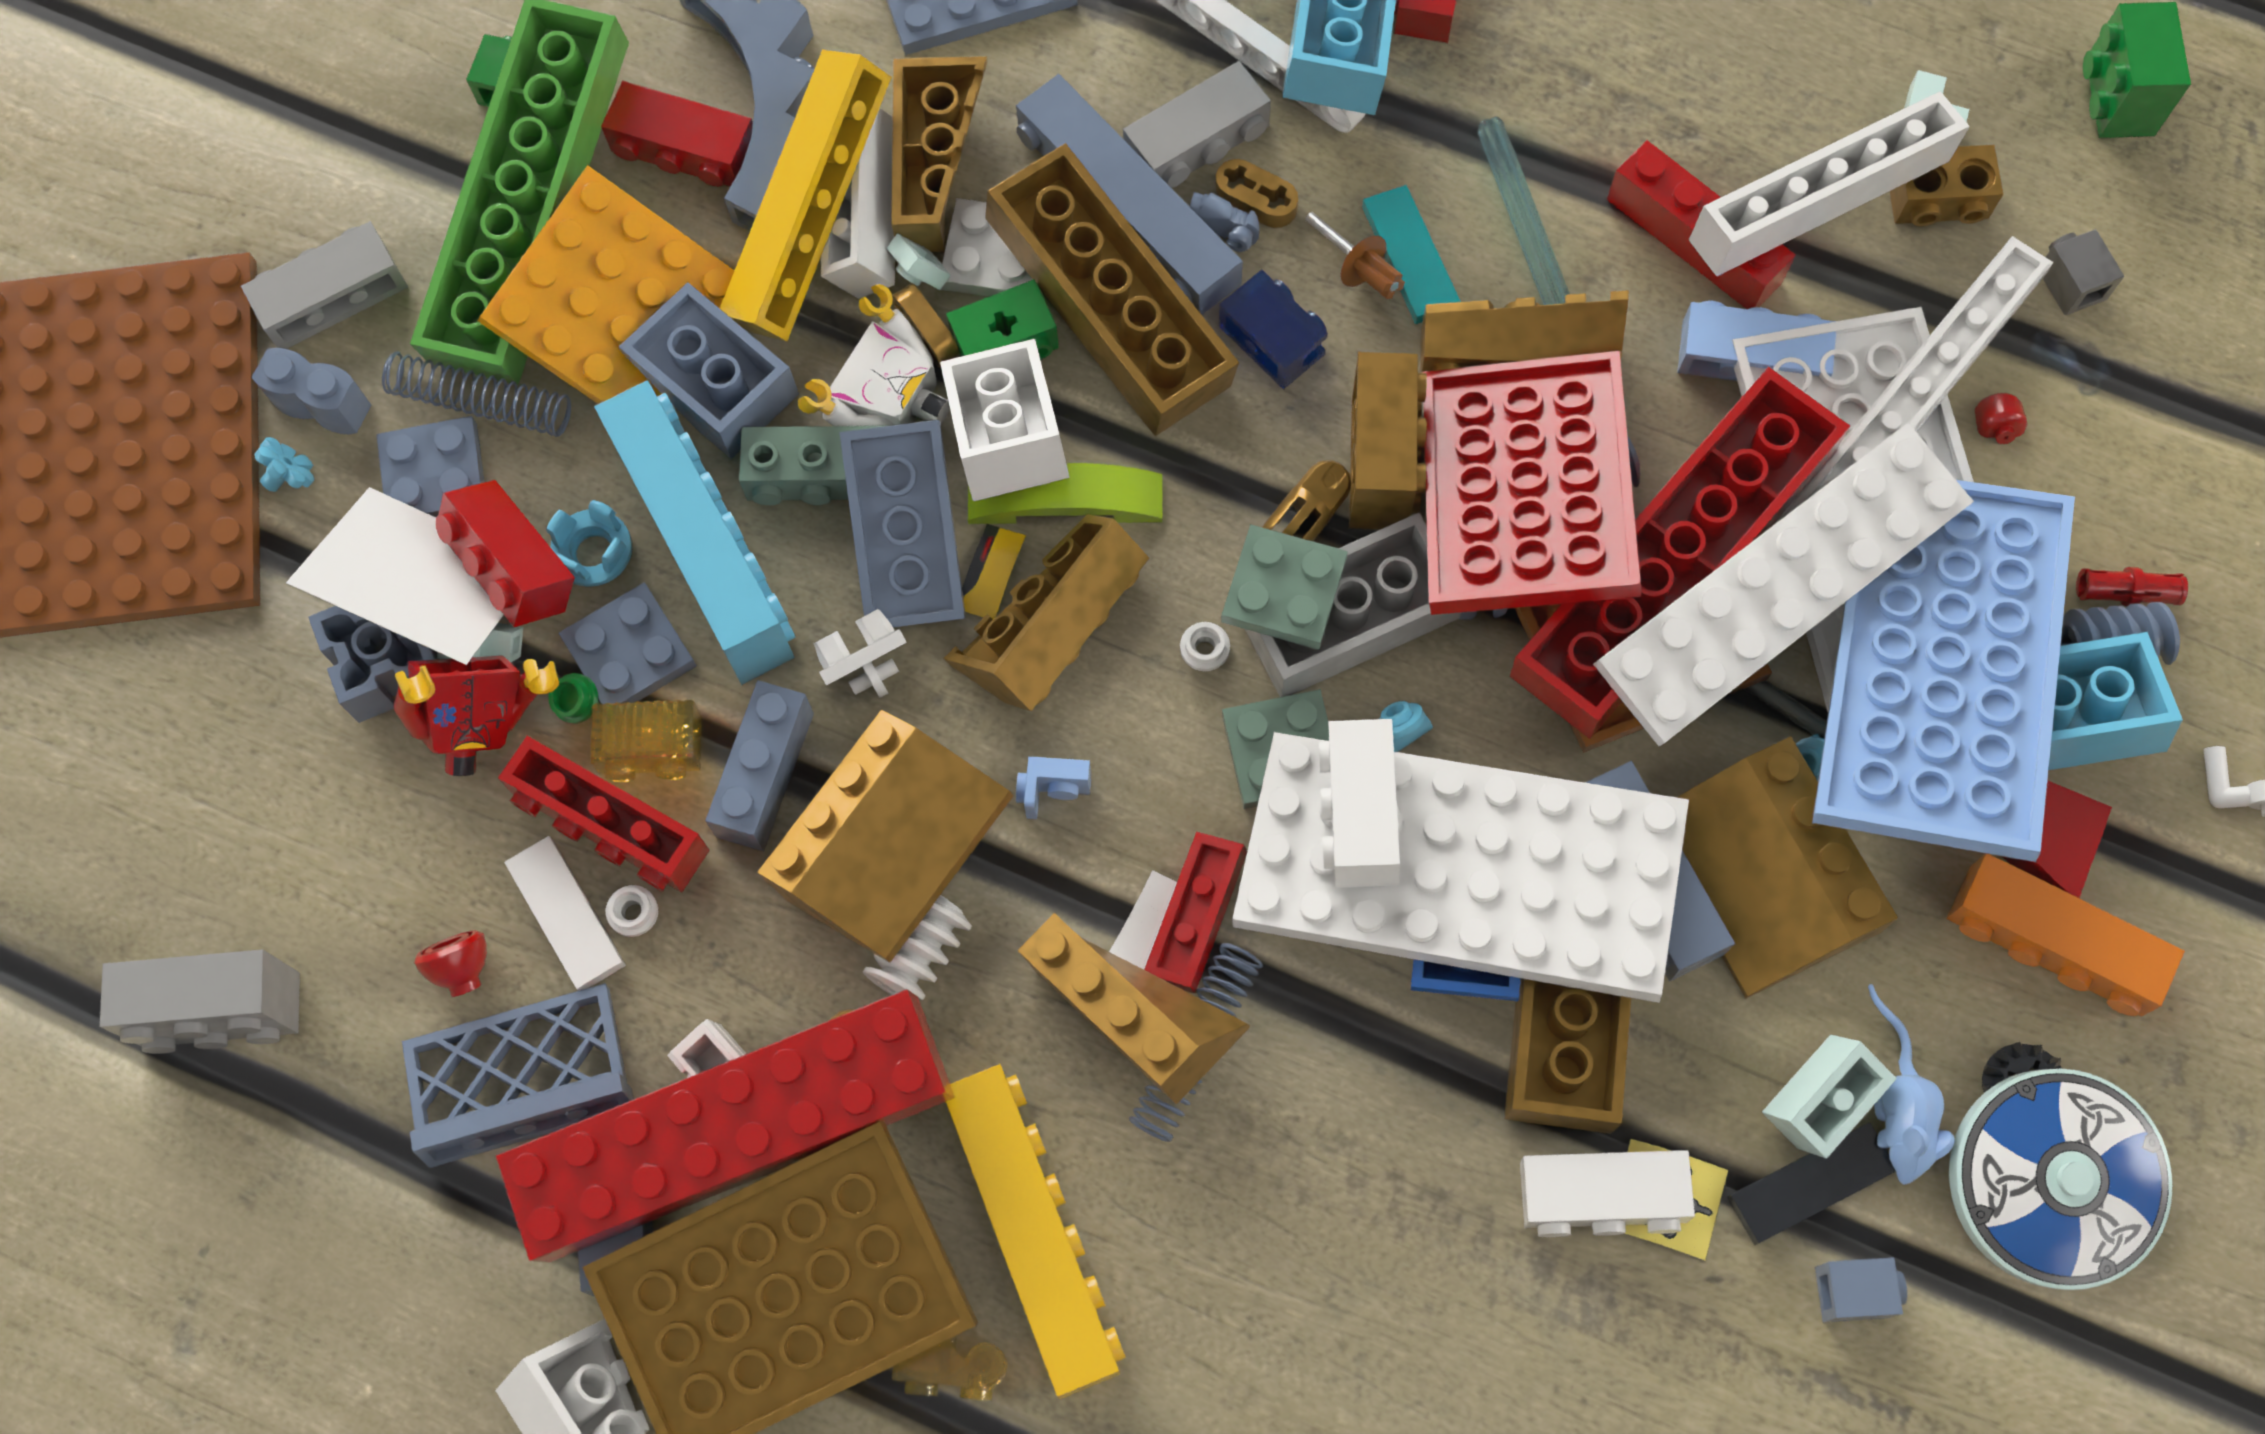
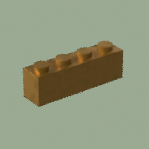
M987 56L893 59L891 225L894 237L898 233L931 252H945V209L988 62Z
M1629 290L1610 292L1609 301L1587 302L1586 293L1565 295V303L1540 305L1536 302L1535 297L1516 298V301L1506 304L1504 308H1494L1493 303L1489 300L1427 304L1421 327L1420 373L1620 351L1621 359Z
M1087 514L1042 559V563L1046 568L1040 574L1032 575L1025 580L1022 579L1009 592L1013 596V601L994 619L987 614L973 628L979 635L962 652L955 646L943 659L950 666L1004 703L1032 711L1036 705L1045 700L1049 695L1051 685L1064 668L1076 660L1080 654L1081 646L1095 628L1101 626L1107 620L1110 609L1122 593L1137 581L1139 571L1149 560V557L1115 519Z
M1055 913L1017 950L1053 989L1176 1105L1250 1028L1248 1023L1083 939Z

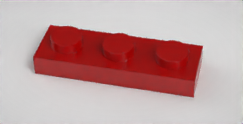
M1196 831L1144 970L1182 990L1196 993L1248 850L1244 844Z

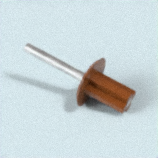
M1313 212L1306 216L1308 223L1347 254L1341 268V281L1345 286L1355 287L1367 282L1386 299L1393 298L1395 291L1403 289L1405 284L1401 279L1403 275L1384 260L1387 248L1384 238L1377 235L1370 236L1353 246Z

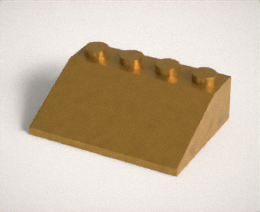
M881 710L757 873L786 901L891 963L1014 795L1007 788L916 727Z
M1791 736L1740 760L1676 797L1689 800L1682 851L1735 943L1722 958L1745 999L1880 934L1898 919L1897 914L1847 830L1812 823L1818 781Z

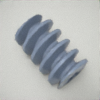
M2151 602L2147 606L2143 604H2130L2126 608L2115 605L2108 607L2106 610L2102 607H2091L2086 612L2082 609H2070L2064 614L2060 646L2148 632L2158 659L2160 655L2165 664L2171 665L2179 653L2180 635L2173 613L2162 602Z

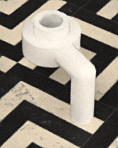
M2213 746L2203 749L2208 795L2211 805L2216 808L2249 806L2252 809L2261 810L2262 816L2265 817V780L2255 781L2247 786L2230 787L2226 748L2223 746Z

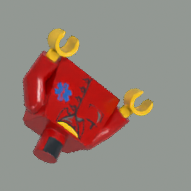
M503 655L472 657L467 665L452 658L408 661L409 678L407 679L404 671L396 672L395 674L399 688L394 702V711L413 738L422 740L432 753L445 754V772L452 776H470L476 772L477 751L502 748L506 743L508 732L514 729L530 703L538 694H547L554 691L559 685V679L554 661H550L545 668L538 670L536 661L534 659H527L523 664L525 673L521 674V676L520 671Z

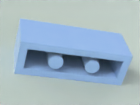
M1717 301L1691 302L1682 322L1677 373L1737 381L1734 365L1737 364L1738 359L1732 342L1733 339L1836 321L1822 320L1819 316L1813 314H1800L1797 316L1778 314L1762 307L1750 309L1727 307ZM1836 332L1745 347L1750 367L1767 369L1769 366L1773 369L1780 360L1793 357L1804 361L1809 366L1812 375L1819 376L1821 373L1820 361L1827 352L1835 349ZM1834 355L1830 356L1825 362V370L1830 377L1833 374ZM1788 362L1781 365L1778 371L1803 374L1805 369L1797 363Z

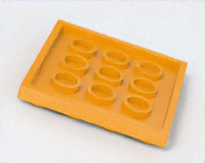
M587 165L480 315L478 322L585 396L600 404L648 380L619 349V346L687 282L720 309L735 270ZM649 381L656 396L661 395L662 393Z

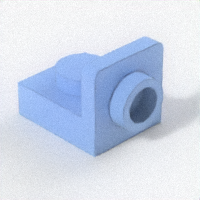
M1028 756L1027 773L1018 772L1016 784V803H1024L1026 818L1037 819L1040 792H1048L1049 797L1059 800H1074L1078 798V794L1090 795L1092 776L1090 760Z

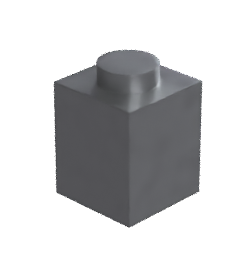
M2096 229L2076 236L2075 233H2068L2056 239L2048 247L2049 252L2046 258L2052 261L2053 265L2043 279L2065 316L2107 300L2125 277Z

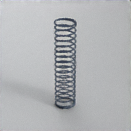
M395 351L386 360L382 372V386L387 394H392L393 396L400 394L403 398L410 397L414 401L421 399L424 404L431 402L434 406L442 405L445 409L453 408L456 412L463 410L466 414L473 413L476 417L484 415L487 420L494 418L497 422L505 421L508 425L516 424L519 428L526 426L529 430L537 429L539 433L547 431L550 436L559 437L565 431L570 419L571 401L567 394H563L560 397L557 392H553L549 397L547 389H543L539 393L537 387L533 386L528 391L526 384H521L518 388L515 381H511L507 385L504 378L497 382L494 375L486 380L484 373L476 376L473 370L465 374L463 368H458L455 371L452 365H448L444 369L441 362L434 366L431 359L423 362L421 357H417L413 360L410 354L403 357L399 351ZM398 355L401 361L397 370V384L391 390L389 383L390 368L394 357ZM406 358H409L410 367L407 381L403 388L400 389L404 372V361ZM417 360H419L421 369L418 382L411 392L410 380L413 374V367ZM430 363L431 373L428 385L424 393L421 394V381L424 369ZM438 366H441L442 373L439 387L432 397L431 386L434 372ZM451 368L452 379L447 395L442 400L444 377L447 370ZM462 371L460 392L453 402L452 392L455 378L458 372ZM469 374H472L471 392L468 400L463 405L465 382ZM385 375H386V385H387L388 390L386 389V386H385ZM482 376V393L477 405L474 407L475 387L478 379ZM493 379L492 397L487 408L484 409L486 388L489 381ZM504 382L503 398L495 413L497 389L500 383ZM514 384L513 402L509 412L506 414L507 394L511 385ZM525 387L524 403L516 418L518 395L521 389ZM407 388L409 395H404L402 392ZM418 389L419 397H414L413 394ZM535 390L534 407L527 420L526 413L529 397L532 391ZM545 392V408L539 422H537L539 402ZM428 393L430 400H425L423 397ZM438 394H439L440 403H436V402L433 401V400L436 399V397L438 396ZM556 395L557 402L552 412L551 422L548 425L550 403ZM448 398L451 405L444 404ZM563 398H567L564 419L561 426L555 432L554 422L559 411L560 402ZM460 399L461 408H456L454 405ZM469 403L471 405V411H467L465 409ZM481 405L482 413H477L476 410ZM490 408H492L493 416L486 414ZM502 410L503 419H498L496 416ZM513 411L514 421L509 422L507 418ZM523 415L524 424H519L517 421ZM534 416L535 426L530 427L528 424ZM545 420L546 429L541 430L539 426Z
M1222 943L1219 947L1222 955H1217L1213 958L1216 966L1208 968L1211 977H1204L1202 981L1205 987H1200L1196 991L1200 997L1199 999L1236 1017L1227 1008L1208 1001L1200 991L1213 993L1224 1002L1240 1008L1242 1007L1240 1002L1212 989L1206 983V980L1218 982L1229 991L1242 997H1247V993L1241 988L1217 978L1211 970L1223 971L1234 980L1250 987L1253 986V983L1248 978L1224 968L1217 959L1228 960L1237 968L1254 976L1259 975L1258 971L1254 968L1259 969L1263 965L1257 957L1246 950L1229 943ZM1226 948L1233 949L1247 955L1255 962H1257L1259 965L1247 962L1239 958L1238 956L1228 951ZM1148 1085L1145 1087V1091L1150 1097L1142 1096L1139 1098L1144 1108H1134L1133 1112L1137 1117L1131 1116L1129 1121L1142 1131L1160 1140L1170 1142L1172 1141L1171 1138H1173L1172 1134L1153 1125L1137 1111L1156 1116L1176 1128L1179 1127L1178 1123L1157 1113L1143 1100L1162 1105L1181 1117L1185 1116V1114L1153 1095L1149 1089L1162 1091L1157 1086ZM1191 1089L1188 1092L1193 1095L1197 1094L1194 1089ZM1182 1098L1180 1100L1181 1103L1187 1106L1191 1105V1103L1185 1098ZM1139 1123H1141V1124H1143V1125H1145V1126H1147V1127H1149V1128L1155 1130V1131L1158 1132L1159 1134H1157V1133H1155V1132H1152L1151 1130L1145 1128L1144 1126L1140 1125Z

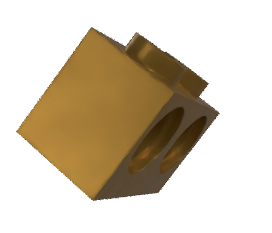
M1995 145L1958 146L1949 162L1889 191L1895 224L1912 223L1916 226H1928L1941 221H1960L1965 224H1972L1989 219L2004 195Z

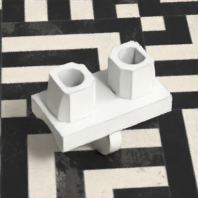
M877 609L855 621L868 646L850 655L838 631L814 643L819 662L823 667V670L819 673L826 685L863 667L866 673L849 681L854 694L856 695L871 686L874 687L879 698L889 694L882 681L899 672L893 659H890L874 667L871 661L907 642L900 629L894 631L888 619Z

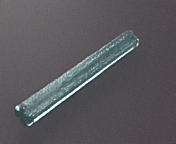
M1496 116L1484 119L1479 123L1477 133L1543 305L1565 303V295L1570 293L1503 120Z

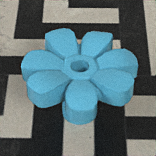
M272 437L265 438L254 454L256 461L267 467L266 473L260 479V483L264 488L272 492H276L284 481L293 488L299 489L302 485L308 488L314 481V476L310 472L314 465L305 455L295 457L296 451L293 448L282 443L280 445Z

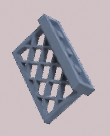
M606 983L402 1041L415 1129L410 1131L412 1151L429 1168L549 1134L634 1100L632 1088L627 1083L610 989ZM596 1002L599 1003L601 1016L589 1033L569 1024L580 1007ZM543 1018L552 1023L553 1026L538 1048L518 1038L530 1021ZM509 1027H510V1029L508 1030V1032H506V1031L503 1030V1029H505V1028H509ZM564 1030L583 1040L567 1065L548 1055ZM603 1032L605 1034L606 1043L599 1040ZM493 1033L502 1038V1040L486 1063L467 1053L478 1036ZM459 1042L457 1046L452 1045L453 1043ZM513 1045L532 1055L516 1079L496 1069ZM441 1047L450 1052L451 1055L433 1078L421 1071L419 1053ZM596 1047L608 1054L611 1071L588 1077L577 1070L592 1048ZM461 1060L480 1069V1072L464 1095L445 1084ZM542 1061L562 1071L551 1089L537 1092L526 1086ZM491 1076L511 1086L499 1104L485 1107L474 1101ZM572 1077H573L574 1079L578 1080V1081L569 1083L570 1080L572 1079ZM423 1081L429 1084L425 1091ZM439 1091L459 1101L448 1118L429 1123L427 1108ZM521 1092L526 1095V1096L517 1098V1097L520 1095ZM469 1107L474 1109V1111L467 1112Z

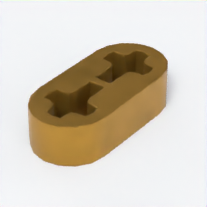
M1230 159L1218 168L1215 180L1216 195L1230 202L1233 208L1236 207L1238 210H1243V212L1247 213L1253 210L1260 223L1272 228L1287 226L1295 219L1298 211V192L1288 181L1242 159ZM1238 177L1244 179V185L1238 184L1234 189L1228 187V181L1235 182ZM1278 198L1285 200V206L1278 205L1276 209L1269 208V201L1276 202Z
M913 283L892 294V303L895 309H898L917 330L933 357V363L937 367H941L940 362L954 359L960 355L953 336Z

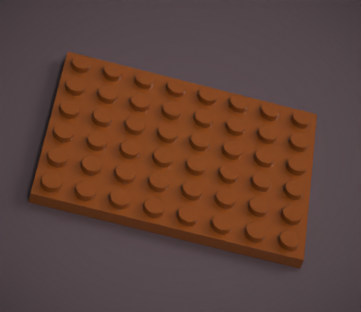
M250 252L0 282V638L260 606L259 462L256 461L254 455L259 449L258 385L252 379L258 366L257 316L241 288L242 285L250 282L257 276V261Z

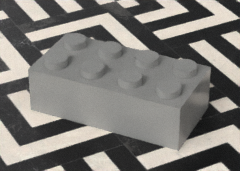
M1420 513L1339 548L1348 551V555L1319 650L1245 629L1280 697L1293 695L1460 618L1461 613L1431 615L1428 593L1427 526Z

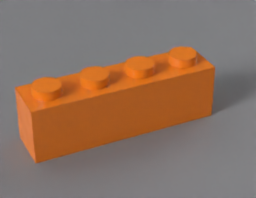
M1985 853L1970 866L1946 918L1959 925V930L1969 938L1981 942L1991 941L2007 949L2008 955L2017 962L2033 967L2039 965L2057 974V979L2065 986L2078 991L2089 990L2107 999V1005L2113 1010L2128 1016L2139 1015L2142 1017L2162 1006L2185 950L1988 853Z

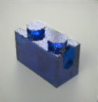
M1262 269L1219 304V327L1283 390L1326 353V349L1321 343L1327 339L1328 332L1321 318L1313 311L1306 312L1294 301L1293 294L1285 283L1279 279L1273 280Z

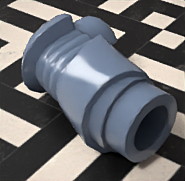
M1194 192L1190 208L1217 235L1224 239L1227 237V244L1232 250L1245 252L1259 239L1260 226L1258 217L1253 210L1247 213L1243 212V210H1238L1236 207L1233 208L1230 202L1214 193H1205L1203 195Z

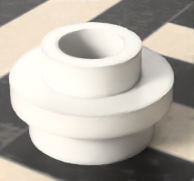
M1196 623L1190 626L1181 638L1180 652L1182 658L1195 670H1215L1223 665L1229 656V637L1220 626L1214 623ZM1202 642H1208L1213 645L1214 650L1210 654L1203 655L1196 650V646Z
M628 885L618 889L611 895L606 905V919L609 925L618 934L626 937H636L646 933L653 927L658 917V904L655 897L646 888L637 885ZM635 904L641 906L639 917L634 920L625 919V912L629 906Z

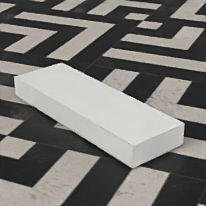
M550 836L504 862L578 991L592 987L626 966Z

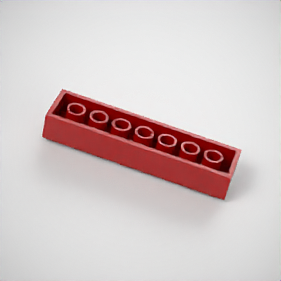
M1768 366L1635 519L1642 597L1561 604L1515 657L1510 677L1591 739L1622 703L1621 698L1593 664L1771 528L1838 450L1850 425Z
M906 989L496 1155V1159L529 1261L552 1262L789 1166L879 1121L885 1122L886 1126L954 1099L955 1095L920 1001L916 995Z

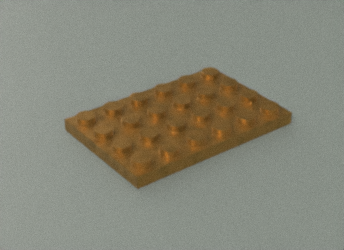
M879 1121L582 1267L656 1434H755L978 1324L892 1136L883 1121Z

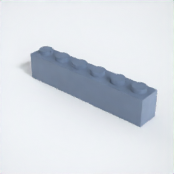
M1060 74L1053 77L1016 105L1018 119L1016 131L1023 144L1032 151L1037 149L1045 156L1066 143L1201 315L1242 284L1243 261Z

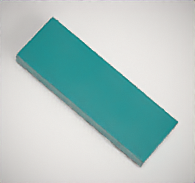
M1407 184L1363 199L1362 209L1374 235L1381 236L1386 242V262L1403 275L1401 279L1405 284L1400 292L1415 325L1423 322L1427 304L1461 302Z

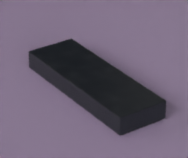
M1870 1122L1850 1132L1827 1159L1810 1153L1727 1197L1754 1245L1771 1238L1896 1172L1886 1148L1878 1146V1135Z

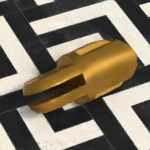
M1333 460L1316 463L1307 471L1298 484L1293 487L1262 528L1273 530L1284 518L1290 507L1293 506L1298 513L1282 533L1293 536L1303 522L1309 519L1315 524L1304 534L1302 539L1314 541L1347 498L1351 490L1349 472L1342 464Z

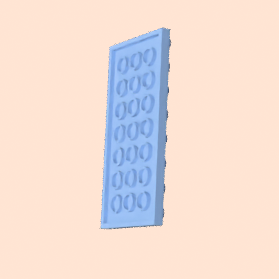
M1957 480L1974 502L1844 604L1812 823L2036 862L2041 850L2075 497Z

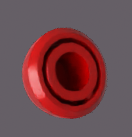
M470 930L441 940L420 951L416 955L414 964L426 980L436 986L449 989L452 997L471 992L482 985L479 975L487 957V943L484 933Z

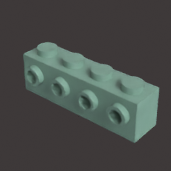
M884 426L742 427L739 482L747 501H754L761 505H777L782 500H802L811 505H823L829 503L830 500H848L839 432Z

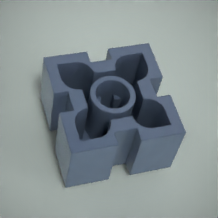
M337 606L308 617L320 651L334 665L327 668L338 702L358 723L394 709L395 701L393 696L397 695L399 688L395 674L396 672L404 671L408 679V661L437 659L438 652Z

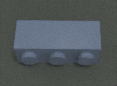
M757 680L705 820L716 838L764 852L814 715L806 694Z

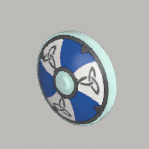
M2042 1069L2023 1072L2011 1076L1987 1090L1976 1100L1961 1121L1955 1134V1142L1951 1149L1949 1160V1183L1953 1204L1958 1218L1973 1244L1986 1258L2006 1273L2025 1282L2054 1289L2077 1290L2097 1287L2112 1282L2135 1268L2149 1254L2160 1238L2167 1222L2172 1200V1173L2168 1153L2157 1127L2146 1111L2130 1095L2113 1083L2086 1072L2070 1069Z

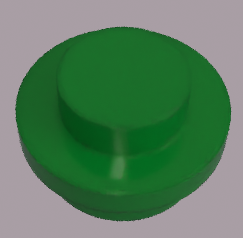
M577 673L567 674L559 679L558 687L549 693V705L557 717L564 722L573 724L585 722L593 715L597 708L598 691L596 685L585 675Z

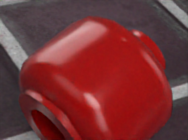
M2009 393L1989 395L1982 399L1975 407L1978 433L1985 438H1995L1998 444L2011 443L2016 437L2023 435L2027 428V418L2022 402L2015 395Z

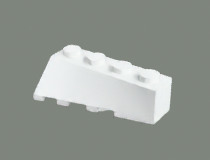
M605 1319L523 1358L495 1390L522 1434H645L649 1430L643 1411H636L626 1386L630 1376L624 1360L616 1359L610 1343V1339L613 1336Z

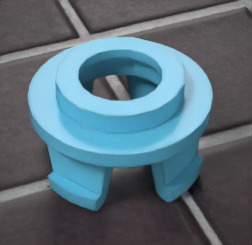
M592 500L589 504V510H583L571 516L559 509L551 518L546 529L547 533L551 535V549L575 577L573 584L592 587L608 583L623 572L631 558L632 539L626 525L615 515L616 512L611 507L600 501ZM599 536L609 541L610 545L602 556V563L589 567L579 563L577 549L583 540Z

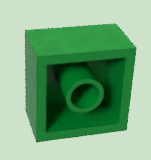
M2177 2L2119 3L2109 21L2101 27L2100 35L2091 50L2085 53L2083 75L2085 79H2089L2092 93L2089 113L2090 117L2096 120L2099 138L2155 137L2190 87L2191 80Z

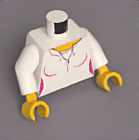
M876 284L871 289L880 298V307H874L866 297H863L859 300V308L867 316L873 317L878 315L881 319L880 325L873 321L871 322L830 387L825 381L820 379H812L805 384L808 390L816 394L818 402H814L807 396H802L798 399L799 409L807 414L820 410L823 412V419L833 426H892L914 423L917 417L924 421L940 420L942 424L948 415L950 405L947 399L933 393L937 385L933 357L917 330L898 309L892 310L890 308L893 301L890 290L884 285Z

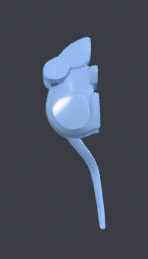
M1870 984L1868 988L1873 1003L1896 1029L1901 1042V1054L1898 1063L1902 1075L1896 1076L1895 1082L1874 1104L1877 1119L1885 1121V1129L1879 1132L1877 1144L1880 1148H1890V1161L1896 1170L1898 1180L1903 1185H1906L1925 1173L1936 1160L1949 1153L1954 1146L1955 1139L1951 1132L1939 1130L1944 1112V1098L1940 1089L1932 1081L1918 1075L1912 1063L1911 1041L1904 1024L1885 1006L1878 997L1874 986Z

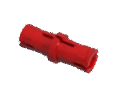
M2126 567L2123 571L2083 568L2077 576L2076 594L2077 597H2080L2081 601H2120L2125 607H2128L2130 604L2162 602L2164 604L2180 606L2185 602L2188 595V580L2183 573H2145L2139 567Z

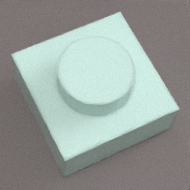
M898 233L887 247L888 251L899 263L896 270L914 285L919 286L923 281L940 290L951 276L930 250Z

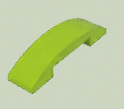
M1066 463L1070 478L973 501L968 485V524H1017V516H1078L1087 514L1113 515L1118 523L1163 522L1162 474L1119 465Z

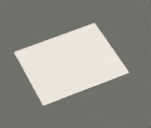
M370 487L286 582L293 587L467 665L504 615L492 605L489 595L477 580L466 572L462 561L451 547L440 539L436 530V517Z

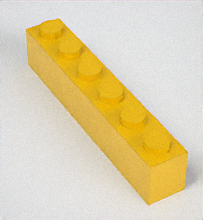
M822 49L720 306V309L751 333L788 341L892 78L862 55Z
M998 1064L951 1083L955 1098L946 1101L947 1107L1057 1397L1061 1400L1121 1375L1116 1362L1125 1359L1126 1356L1115 1328L1103 1330L1096 1310L1106 1306L1095 1276L1083 1278L1076 1258L1086 1253L1075 1225L1071 1224L1063 1227L1056 1207L1064 1205L1066 1202L1055 1174L1044 1177L1037 1157L1046 1154V1150L1035 1123L1025 1127L1020 1116L1018 1107L1026 1105L1027 1101L1016 1074L1006 1078L1001 1064Z

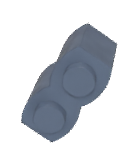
M268 348L252 376L255 383L279 411L298 419L314 418L322 427L335 433L356 434L371 407V403L346 371L325 363L310 364L302 355L289 349Z

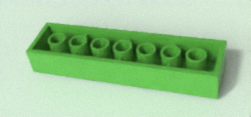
M524 0L410 345L426 361L431 359L434 365L441 362L444 368L448 365H452L455 370L463 368L465 373L473 370L475 375L484 373L486 378L494 375L498 381L504 378L507 383L515 381L519 385L528 356L479 323L478 319L586 166H590L601 132V125L606 116L629 45V41L616 16L547 0Z

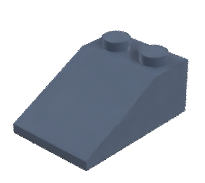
M688 282L619 346L620 351L662 394H667L672 405L702 435L730 459L741 451L742 427H766L799 395L790 367Z

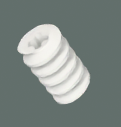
M940 895L891 963L874 955L882 970L866 967L863 974L890 995L908 989L918 999L923 1000L926 995L918 986V980L921 979L935 983L937 977L928 965L930 962L947 965L949 960L940 947L944 944L958 948L961 943L952 933L953 928L956 927L969 931L972 925L956 905Z

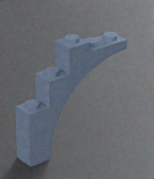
M679 0L681 6L708 22L732 46L748 70L752 81L755 103L752 137L741 170L724 197L732 222L750 231L814 71V67L810 63L799 57L813 37L808 11L798 0H761L759 3L756 0Z

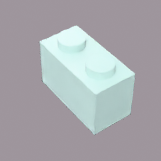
M1830 1035L1762 1113L1797 1149L1827 1159L1897 1078L1861 1041Z

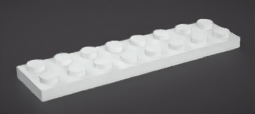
M1907 422L1593 665L1656 744L1661 746L1974 501L1910 423Z

